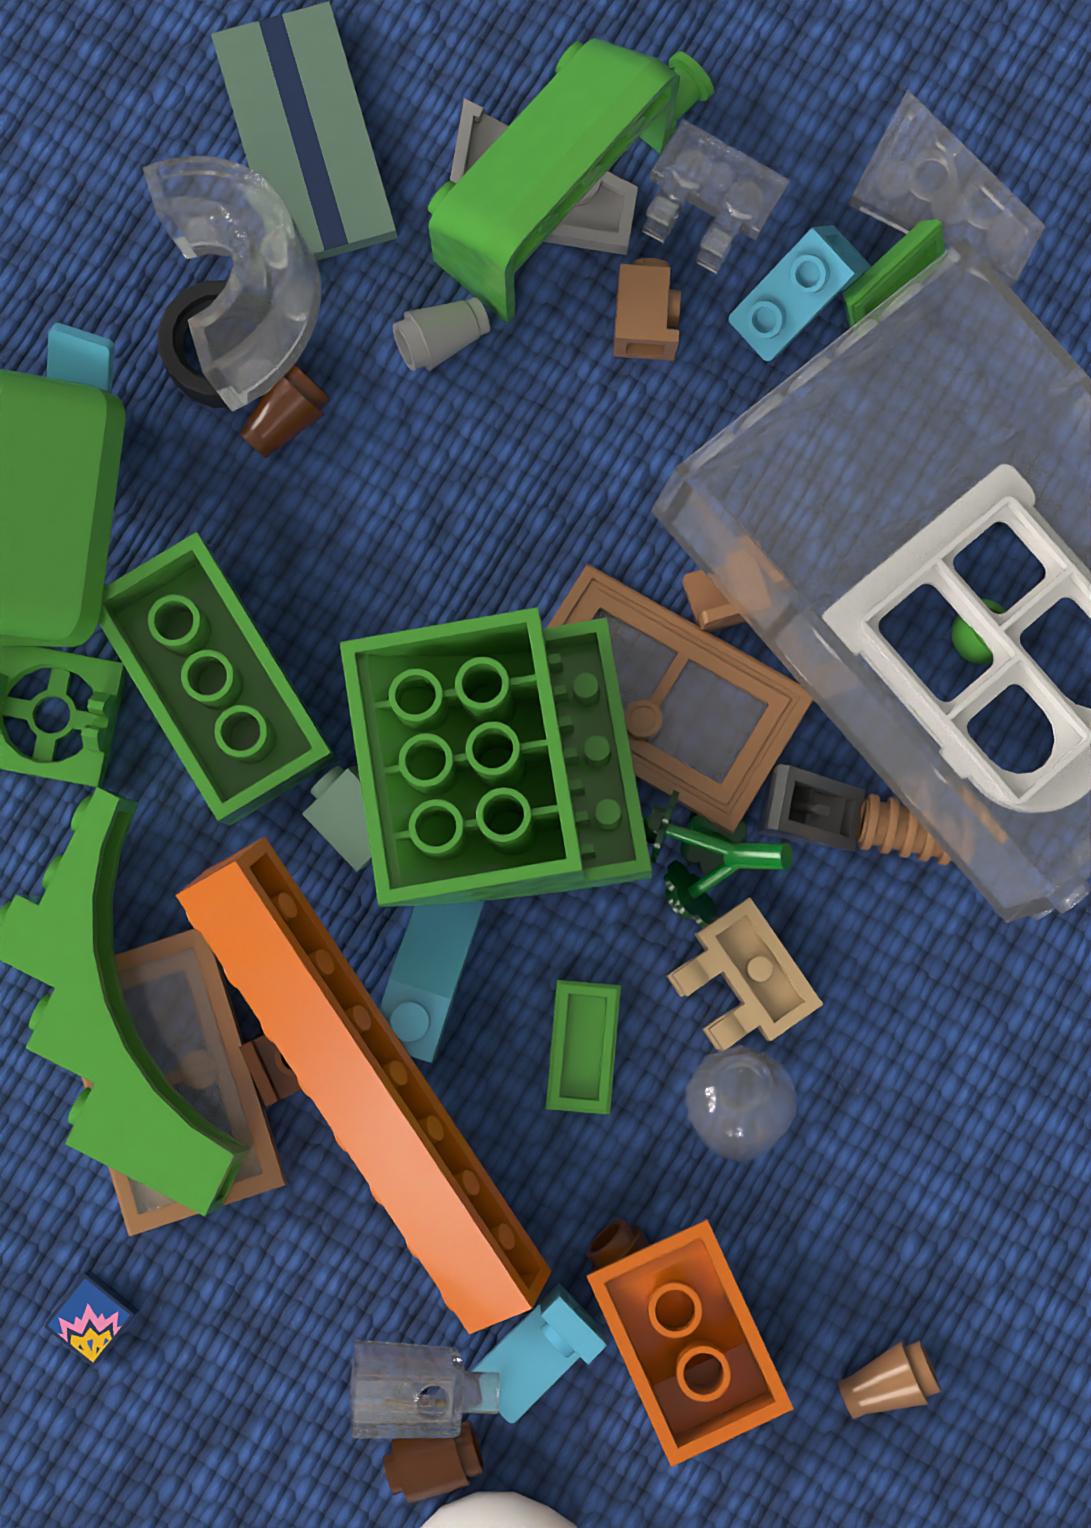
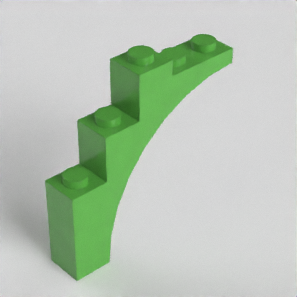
M96 787L93 796L84 798L73 815L71 830L74 831V834L64 854L57 855L44 874L42 888L46 891L43 897L15 894L12 902L8 901L1 907L0 961L55 988L52 995L46 994L39 1001L32 1013L29 1028L34 1031L27 1043L26 1049L94 1083L92 1089L87 1087L80 1093L71 1108L68 1123L74 1126L65 1144L193 1211L207 1216L223 1207L251 1148L205 1119L170 1084L143 1044L124 999L114 953L113 895L120 855L139 803L117 792Z

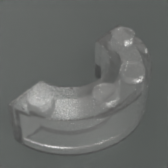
M186 156L159 161L143 167L157 218L185 258L190 259L207 254L233 258V267L225 288L208 308L187 321L203 374L230 410L234 411L269 392L291 369L305 349L313 333L321 302V280L318 264L309 243L279 193L255 171L234 161L209 156Z

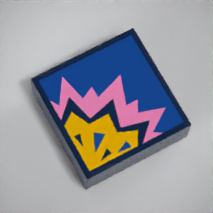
M89 1270L81 1277L43 1326L94 1367L139 1310Z

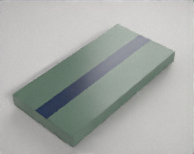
M330 1L212 33L211 36L279 271L397 239L395 224Z

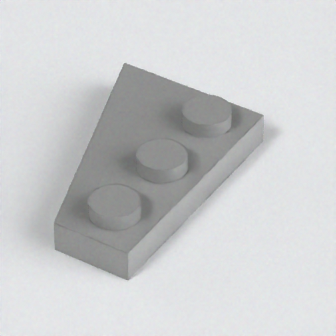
M465 98L450 180L456 184L509 127L485 114L483 107ZM607 171L543 242L627 255L638 187Z

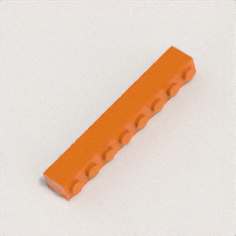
M262 837L204 871L175 895L186 910L189 922L202 934L222 964L227 979L233 986L238 988L260 1021L266 1037L277 1046L297 1076L302 1091L313 1100L333 1130L339 1146L348 1152L368 1182L375 1200L384 1206L404 1236L410 1252L420 1260L441 1291L446 1306L455 1312L469 1334L532 1309L552 1272L266 837Z

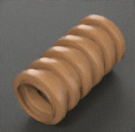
M873 793L869 794L861 805V819L859 828L856 831V841L861 850L867 851L874 845L878 847V851L881 854H888L891 849L897 850L898 856L902 858L909 857L911 853H915L917 859L923 862L929 861L930 857H936L939 865L946 866L950 861H955L959 869H967L976 858L981 837V823L976 813L968 812L964 817H959L956 809L949 808L943 814L939 813V809L935 805H928L925 810L919 808L918 802L909 801L906 806H902L898 798L894 797L888 798L886 802H881L879 795Z

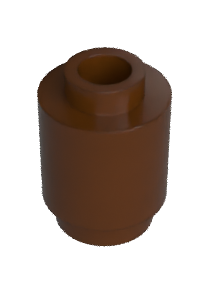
M468 1420L456 1424L458 1430L437 1428L438 1432L446 1430L445 1432L459 1433H435V1431L425 1432L418 1429L410 1432L409 1437L397 1436L392 1438V1453L383 1455L385 1474L392 1494L404 1493L407 1502L411 1505L471 1485V1477L485 1473L480 1446L471 1421ZM427 1426L421 1429L430 1431L436 1427Z

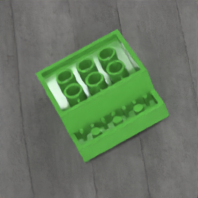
M538 607L340 642L377 900L380 907L436 905L515 898L652 878L651 863L607 618L543 629Z

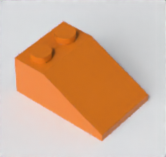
M707 1219L586 1275L671 1467L794 1409Z

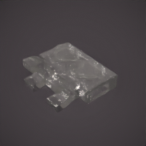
M683 119L652 168L650 180L660 185L662 189L647 210L646 216L649 218L643 226L642 232L664 244L677 222L685 203L688 201L716 218L701 241L700 247L702 249L695 262L717 274L740 232L755 241L758 239L786 193L790 180Z

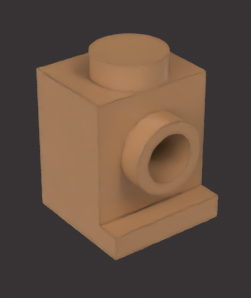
M640 258L634 260L632 265L620 264L613 357L674 361L679 343V330L667 329V327L678 328L681 290L669 289L671 267H669L668 262L656 258Z

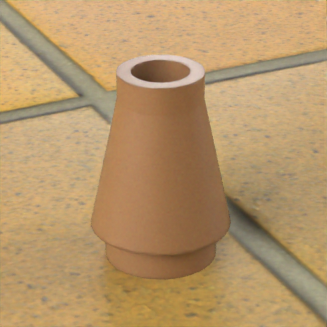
M901 1340L851 1376L838 1381L841 1395L853 1419L871 1413L929 1404V1396L942 1392L935 1370L921 1341L906 1346Z

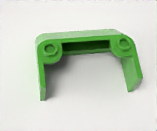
M593 38L585 44L580 41L574 42L558 61L555 68L557 74L457 184L452 180L446 182L431 199L428 205V212L432 214L429 222V233L434 262L477 297L506 324L515 316L514 273L631 144L640 137L660 155L669 146L680 76L660 59L598 38Z
M1 368L0 646L76 647L85 643L93 635L100 618L126 420L125 408L117 395L93 385Z

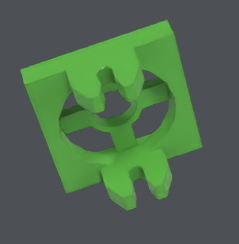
M0 646V769L103 788L127 675V669L124 664L36 646ZM42 668H52L47 690L37 694L31 701L8 697L11 689L25 675ZM73 673L78 674L91 687L94 693L88 700L87 709L89 712L79 710L76 702L68 695ZM49 698L63 699L70 709V720L67 726L56 733L44 732L36 721V712L39 705ZM3 716L27 720L30 729L37 735L33 758L24 755L11 742L4 725ZM75 730L82 731L83 748L71 757L61 761H54L58 740L69 737Z

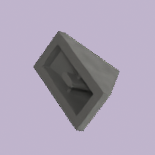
M779 764L771 770L767 777L757 834L855 852L856 831L859 828L861 819L860 808L864 801L866 790L791 765Z

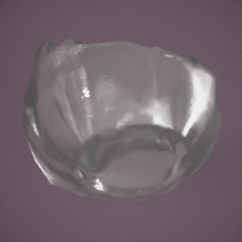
M736 1045L727 1048L725 1051L721 1049L715 1054L706 1055L701 1065L695 1067L692 1077L686 1085L684 1104L688 1109V1119L703 1144L719 1157L740 1162L760 1158L778 1145L796 1116L797 1108L795 1102L797 1094L792 1079L782 1063L776 1061L767 1052H759L750 1046Z

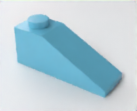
M485 901L416 905L413 909L379 1009L411 1057L430 1063L436 1058Z

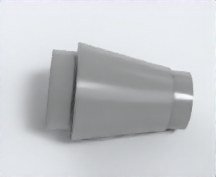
M477 297L466 301L461 300L406 311L404 313V320L393 324V334L399 352L408 368L412 371L422 367L431 371L477 340L481 335L490 332L487 313Z

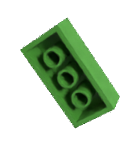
M197 532L103 588L98 623L218 822L231 826L339 760L212 550Z

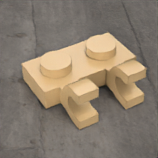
M750 897L711 922L707 927L695 933L694 935L705 951L666 976L680 997L684 995L689 996L720 973L741 1004L702 1028L716 1050L722 1049V1051H725L756 1027L766 1041H772L823 1005Z

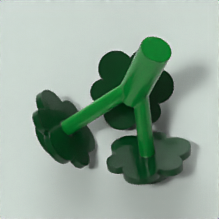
M673 790L667 808L655 804L651 816L643 819V824L646 828V841L654 845L650 862L656 864L666 836L681 841L680 851L682 856L692 863H697L698 869L706 875L700 879L696 874H690L681 862L674 860L668 864V873L663 876L664 883L667 886L665 895L671 908L683 919L693 918L699 926L705 928L718 915L717 907L706 891L738 869L788 870L792 864L793 852L791 846L786 843L740 842L744 839L748 830L747 824L743 820H741L734 834L727 832L697 813L690 817L688 828L671 823L680 794L679 791Z

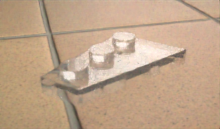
M908 89L848 203L852 207L906 234L920 221L938 219L942 222L945 254L1010 287H1013L1021 275L1045 228V225Z

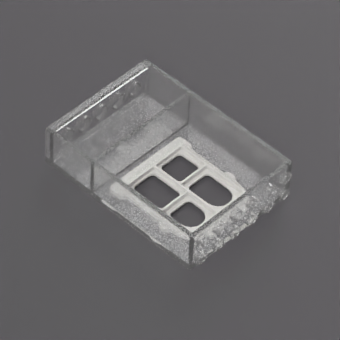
M964 237L679 464L672 472L651 512L1004 921L1008 923L1027 916H1031L1034 921H1037L1055 908L1060 914L1066 912L1091 891V886L1086 881L1091 876V709L1077 705L1066 697L1020 644L1021 633L1061 598L1068 597L1073 599L1091 619V378L967 238ZM996 522L1006 523L1043 564L1046 572L1044 579L1003 614H996L989 610L953 566L954 557ZM923 584L933 585L963 620L983 638L994 658L992 666L950 702H943L937 699L879 631L878 625L881 618ZM1013 684L1025 689L1044 711L1052 724L1054 735L1052 753L1045 764L1032 773L1016 774L1001 769L988 758L967 731L970 719L1004 689Z

